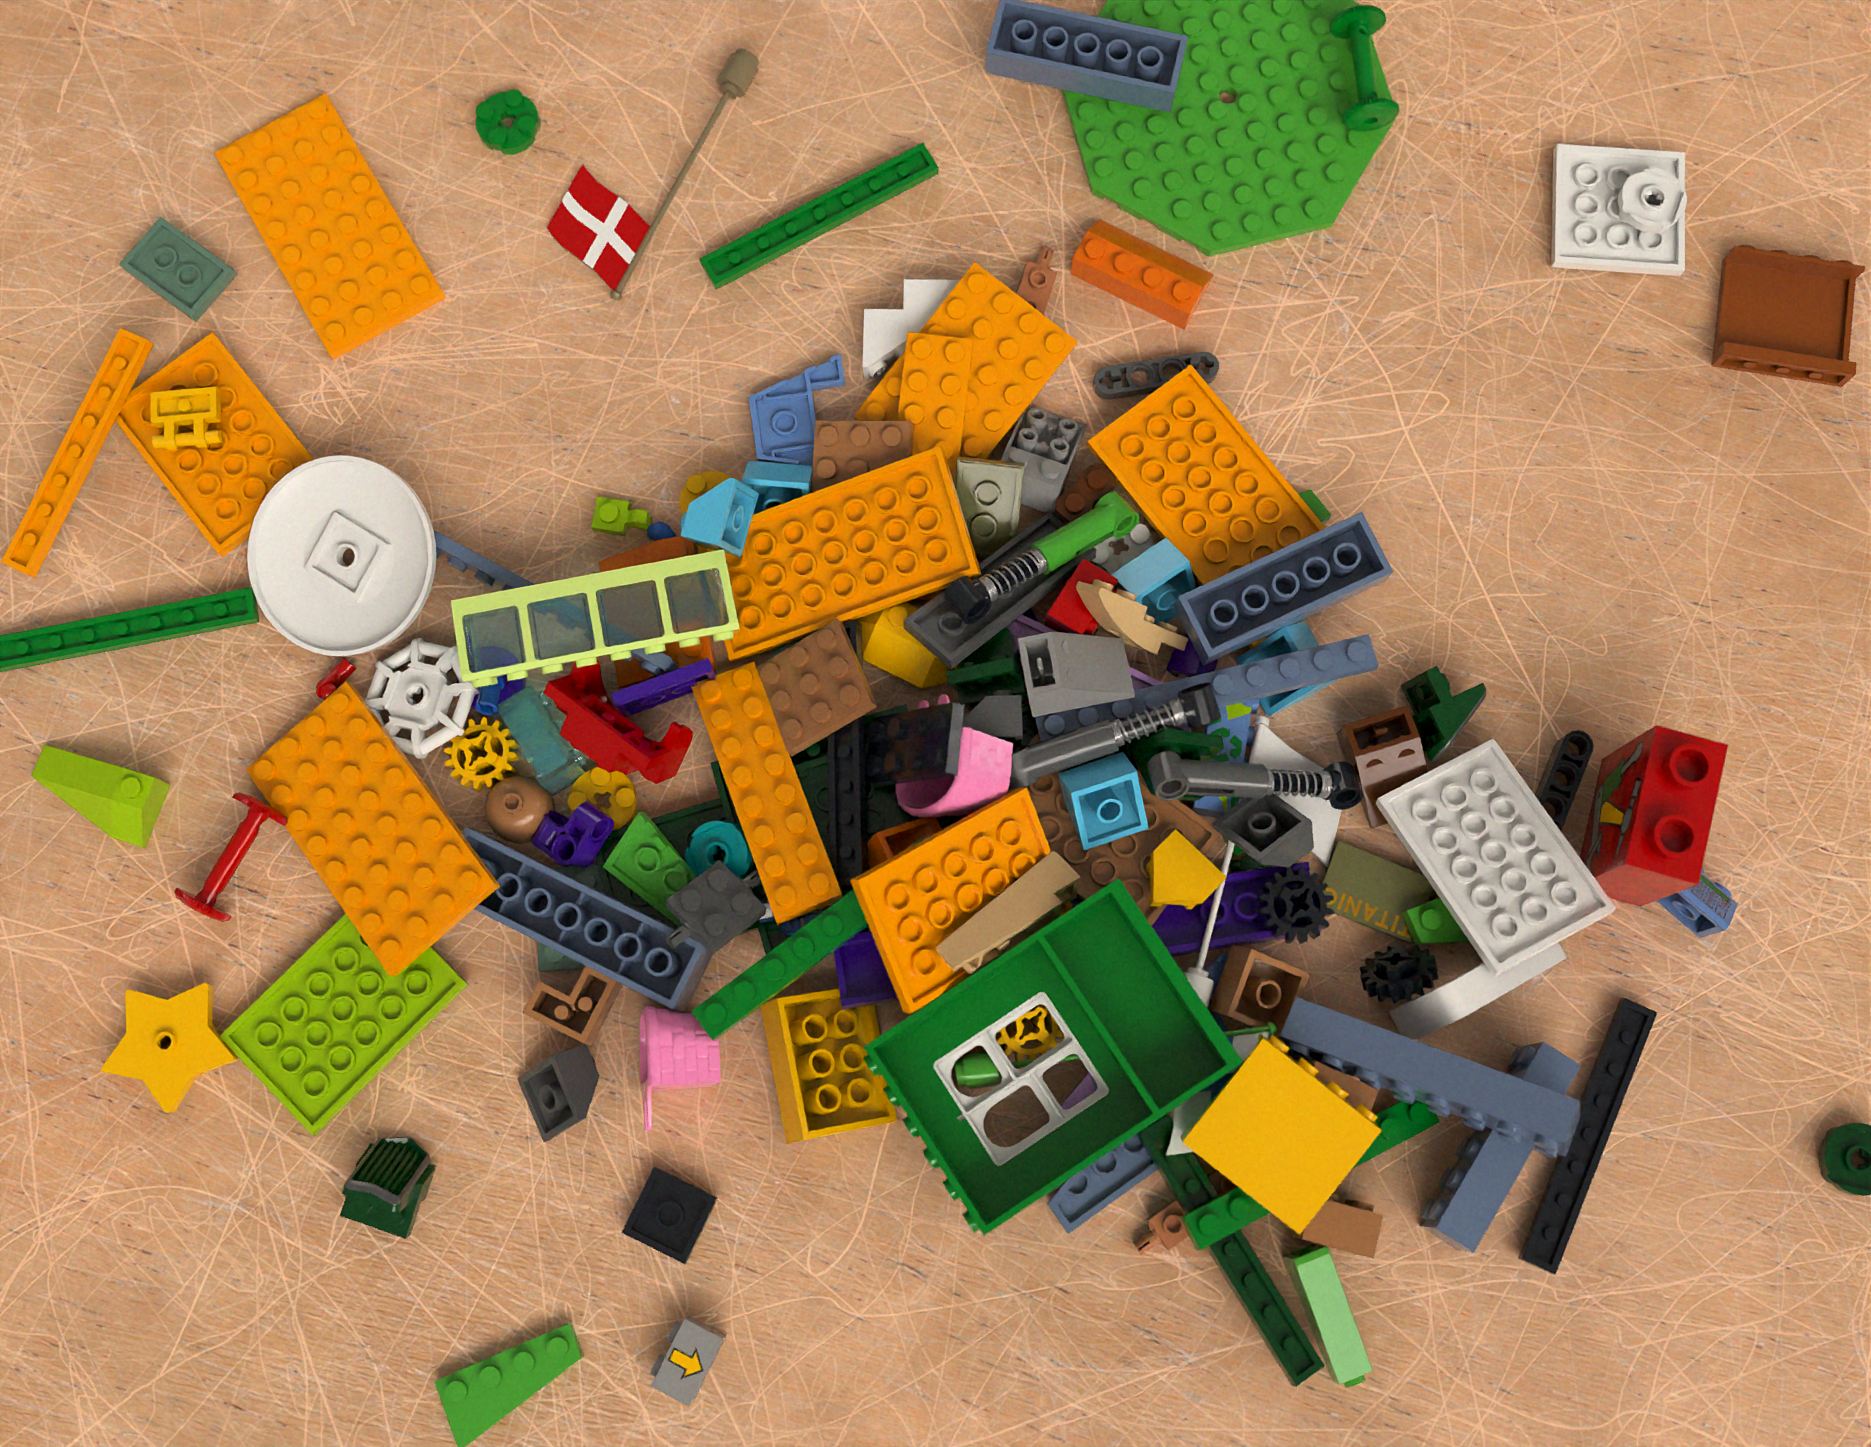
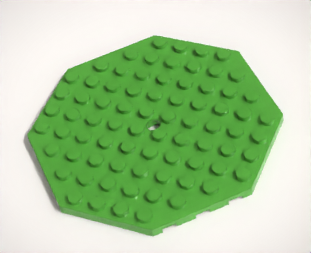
M1107 0L1097 17L1186 35L1188 40L1171 113L1061 89L1091 194L1102 200L1106 198L1119 205V209L1141 221L1145 219L1159 227L1158 230L1180 242L1184 240L1198 248L1197 251L1208 257L1332 227L1345 202H1347L1360 177L1395 121L1394 119L1385 127L1372 131H1354L1342 123V113L1348 107L1354 105V103L1359 102L1350 39L1343 40L1333 36L1329 27L1330 22L1339 12L1361 4L1353 0ZM1370 35L1378 98H1389L1390 100L1392 97ZM1225 91V93L1233 95L1234 98L1236 97V100L1233 103L1226 104L1219 99V95Z

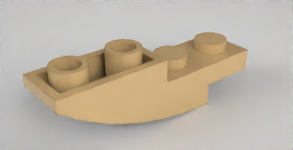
M1096 579L1093 580L1092 585L1078 581L1076 589L1086 608L1095 620L1115 638H1122L1125 644L1156 655L1160 645L1182 651L1185 650L1189 638L1177 634L1178 627L1162 621H1158L1157 625L1153 624L1155 618L1146 615L1148 607L1135 602L1137 595L1117 589V592L1114 593L1112 592L1113 585Z

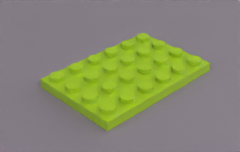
M345 914L219 1037L311 1135L316 1136L469 984L432 946L396 977L388 975L349 917Z

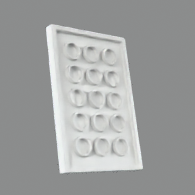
M1494 738L1379 797L1376 801V805L1494 977L1612 914L1616 909L1615 905Z

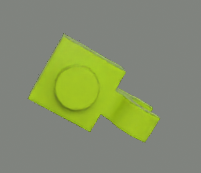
M597 497L591 529L594 532L626 536L627 527L647 530L652 522V517L648 516L649 512L646 510H631L632 505L629 501Z

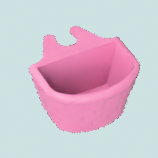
M942 694L938 699V705L950 703L948 695ZM922 700L918 709L929 707L928 701ZM962 727L957 775L895 784L898 804L910 815L917 817H949L974 813L1005 796L1011 776L1013 743L968 727Z
M651 1005L645 1006L641 1012L640 1071L645 1131L651 1130V1091L713 1087L721 1082L719 1038L713 1041L697 1018L690 1012L680 1013L677 1010L669 1011L668 1008H655Z

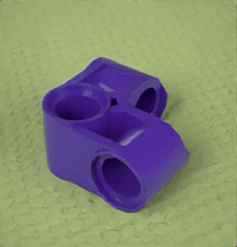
M587 800L574 810L569 819L560 813L549 811V814H545L530 841L535 847L545 852L560 865L588 867L593 864L602 845L614 828V821Z

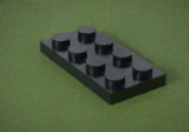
M951 702L871 718V725L868 729V751L865 760L866 785L880 787L956 776L965 705Z

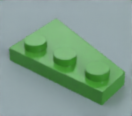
M1440 898L1402 913L1415 945L1470 943Z

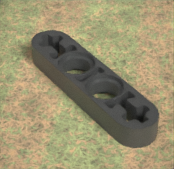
M1197 352L1106 366L1096 372L1093 389L1098 397L1108 400L1150 394L1169 381L1163 374V370L1166 367L1174 366L1181 372L1187 367L1186 364H1191L1204 381L1210 384L1217 376L1219 361L1212 353ZM1200 363H1205V366L1208 368L1211 367L1208 374H1203V371L1198 369ZM1136 371H1143L1148 375L1149 382L1145 385H1137L1132 381L1131 375ZM1122 374H1126V376H1125V385H1126V387H1122V385H1123V381H1121ZM1105 377H1109L1111 382H1115L1112 389H1107V386L1102 384Z

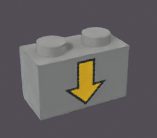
M690 1316L684 1318L682 1323L676 1321L667 1338V1341L672 1344L666 1356L660 1354L651 1369L650 1375L655 1377L651 1387L690 1406L695 1401L727 1335Z

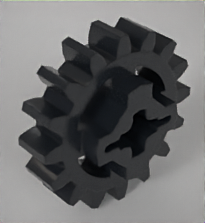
M1290 867L1283 870V877L1278 872L1270 876L1272 883L1266 881L1261 886L1267 894H1261L1256 899V901L1264 904V907L1257 911V915H1266L1267 921L1262 925L1263 928L1273 926L1275 930L1272 937L1277 938L1281 934H1285V943L1287 944L1293 942L1295 936H1297L1300 944L1308 941V935L1312 939L1320 936L1318 928L1324 930L1330 925L1324 917L1334 914V910L1326 906L1327 903L1334 900L1333 896H1325L1323 893L1328 884L1318 885L1316 883L1317 873L1312 874L1310 877H1305V868L1302 867L1297 870L1295 875ZM1285 884L1299 885V887L1294 890H1290L1287 887L1283 888L1281 886ZM1312 895L1315 899L1316 906H1314ZM1300 896L1299 903L1297 904L1299 910L1290 915L1293 907L1292 900ZM1274 904L1277 906L1279 916L1275 912ZM1296 921L1309 924L1303 928L1290 927Z
M1401 944L1398 947L1388 946L1387 952H1374L1375 958H1366L1364 960L1366 966L1360 967V978L1364 991L1368 992L1370 998L1378 996L1380 1002L1387 998H1391L1392 1003H1397L1398 1000L1402 999L1410 1001L1411 995L1415 993L1423 996V988H1433V980H1438L1439 978L1435 956L1430 955L1429 949L1420 951L1419 945H1414L1410 949H1406L1405 944Z

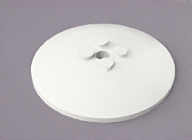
M342 455L327 456L309 461L293 469L278 481L266 495L256 513L248 541L247 558L250 582L257 602L267 619L283 636L296 645L315 653L330 656H355L377 650L399 637L413 623L429 596L436 570V542L429 515L411 486L391 469L364 458ZM348 548H351L355 554L354 562L350 566H346L343 562V554Z

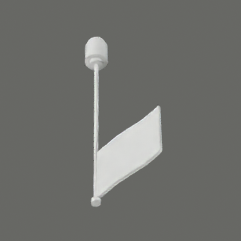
M1262 716L1256 717L1255 724L1258 727L1248 763L1263 764L1270 770L1273 768L1278 770L1285 769L1287 771L1290 769L1295 771L1303 770L1304 772L1307 770L1312 772L1324 770V768L1292 750L1268 729L1270 719ZM1281 792L1278 797L1312 821L1314 849L1310 852L1325 867H1328L1342 810L1333 808L1329 800L1316 797L1311 798L1308 793L1305 797H1302L1300 793L1294 797L1291 792L1288 796ZM1239 798L1238 803H1240L1245 798ZM1228 840L1221 867V872L1225 876H1227L1235 845L1230 840ZM1225 880L1215 891L1196 968L1189 967L1187 972H1183L1206 1008H1208L1214 981L1208 978L1209 973L1203 970Z

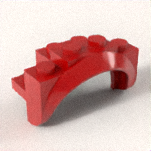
M598 660L597 664L578 668L575 661L569 675L547 682L543 693L551 698L557 705L556 708L566 715L559 734L569 741L573 748L582 751L591 758L599 768L609 773L618 771L624 775L639 771L645 779L655 784L676 776L691 744L692 730L686 725H680L675 721L671 722L661 742L653 741L643 736L645 732L619 713L611 703L603 685Z

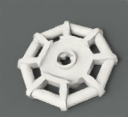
M416 638L411 641L410 645L384 661L378 660L375 664L377 669L365 702L402 752L415 755L417 759L426 758L432 750L457 735H463L465 732L463 727L474 696L479 693V687L473 688L472 682H462L457 646L450 648L425 642L422 638ZM426 656L439 658L435 666L424 663ZM411 660V663L406 665L409 668L405 671H394L399 666ZM451 668H453L459 683L453 684L447 678L446 673ZM389 678V681H388L386 690H385V692H384L383 698H381V695H382L383 689H384V687H385L386 681H387V679ZM421 689H423L424 697L416 704L412 697L414 694H419ZM453 696H460L453 717H448L447 713ZM384 709L388 710L390 714L388 716L390 721L386 725L380 714L381 710ZM441 723L446 726L426 738V730H434L438 728ZM401 728L412 731L411 740L396 737Z

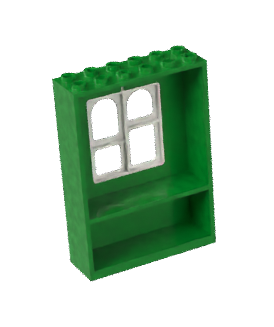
M1119 878L865 1045L864 1048L868 1055L863 1057L875 1076L882 1075L888 1085L883 1090L893 1106L899 1107L901 1105L907 1117L903 1119V1122L914 1138L921 1136L927 1148L922 1151L933 1169L940 1167L947 1179L942 1183L954 1201L960 1198L967 1209L963 1216L972 1231L975 1233L980 1229L983 1236L1243 1063ZM1044 1005L1064 1033V1040L1026 1067L1016 1069L996 1041V1033L1035 1006ZM975 1046H982L1000 1071L1002 1081L983 1095L968 1097L961 1094L954 1087L951 1079L952 1068L960 1056ZM1076 1054L1095 1080L1097 1090L1072 1108L1063 1109L1044 1082L1043 1073L1068 1055ZM1024 1085L1030 1086L1049 1114V1122L1011 1147H1000L993 1144L987 1138L984 1131V1118L987 1111Z

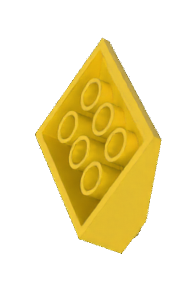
M833 989L776 998L761 1006L786 1144L898 1121L895 1107L883 1090L888 1084L882 1075L875 1076L863 1058L868 1055L864 1046L880 1036L874 1005L843 1010L840 990Z

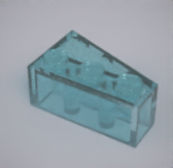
M529 685L498 704V711L513 738L517 740L523 750L522 754L526 761L530 762L537 774L535 777L539 784L552 796H555L573 785L582 774L586 773L583 765L588 762L581 751L571 748L568 741L559 734L563 721L560 718L556 721L553 719L549 710L554 707L547 695L543 693L544 691L538 693Z

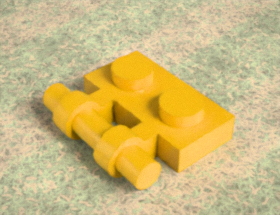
M216 386L150 392L151 424L155 428L164 427V435H154L152 437V444L155 449L166 448L168 451L180 450L181 446L196 445L197 448L210 447V444L222 443V433L220 430L208 431V423L221 422V391ZM193 425V432L179 433V426Z

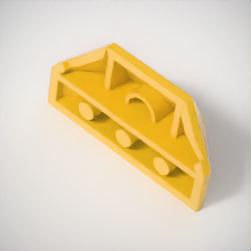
M906 602L855 619L862 624L863 661L922 690L947 683L946 671L956 669V666L952 669L947 667L904 629V620L918 610V608Z

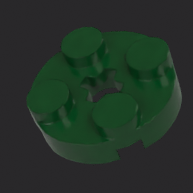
M1847 1123L1833 1127L1826 1132L1819 1149L1821 1175L1826 1182L1832 1184L1841 1192L1850 1195H1871L1870 1125ZM1855 1149L1859 1150V1156L1865 1158V1163L1859 1164L1857 1169L1850 1162V1154H1854Z

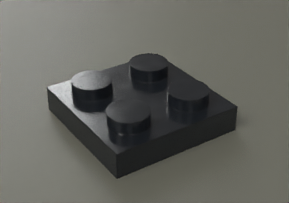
M654 1167L622 1233L683 1264H687L718 1197Z

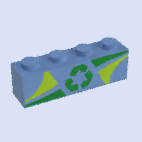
M1260 698L1220 707L1221 717L1205 724L1204 733L1221 735L1224 749L1213 755L1209 761L1249 762V759H1244L1246 746L1251 747L1255 727L1249 726L1251 714H1257ZM1204 796L1198 801L1192 800L1191 810L1198 815L1219 818L1238 804L1239 797Z

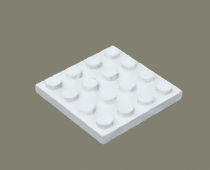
M1556 144L1553 149L1551 267L1681 276L1685 271V211L1678 221L1669 227L1666 232L1662 234L1647 233L1621 221L1618 215V195L1622 186L1632 174L1643 172L1644 169L1651 167L1661 168L1674 174L1680 181L1678 185L1683 193L1685 191V152ZM1650 194L1648 198H1645L1649 205H1660V203L1655 201L1656 196Z

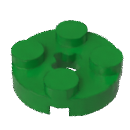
M511 89L496 93L476 107V129L487 148L502 151L503 154L513 155L525 151L536 140L535 135L538 129L540 131V117L532 101L523 96L519 90ZM506 118L515 119L512 121L513 126L511 128H507L505 125L500 126V124Z

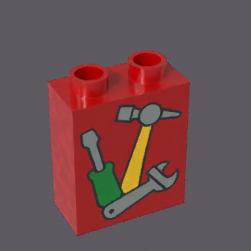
M1655 725L1602 759L1580 858L1609 898L1640 907L1699 885L1728 744Z

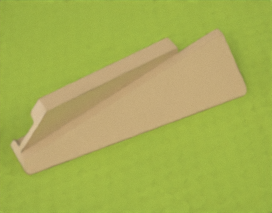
M1057 852L1049 853L937 946L938 954L953 971L963 967L968 973H976L1059 918L1062 905L1076 898L1080 876Z

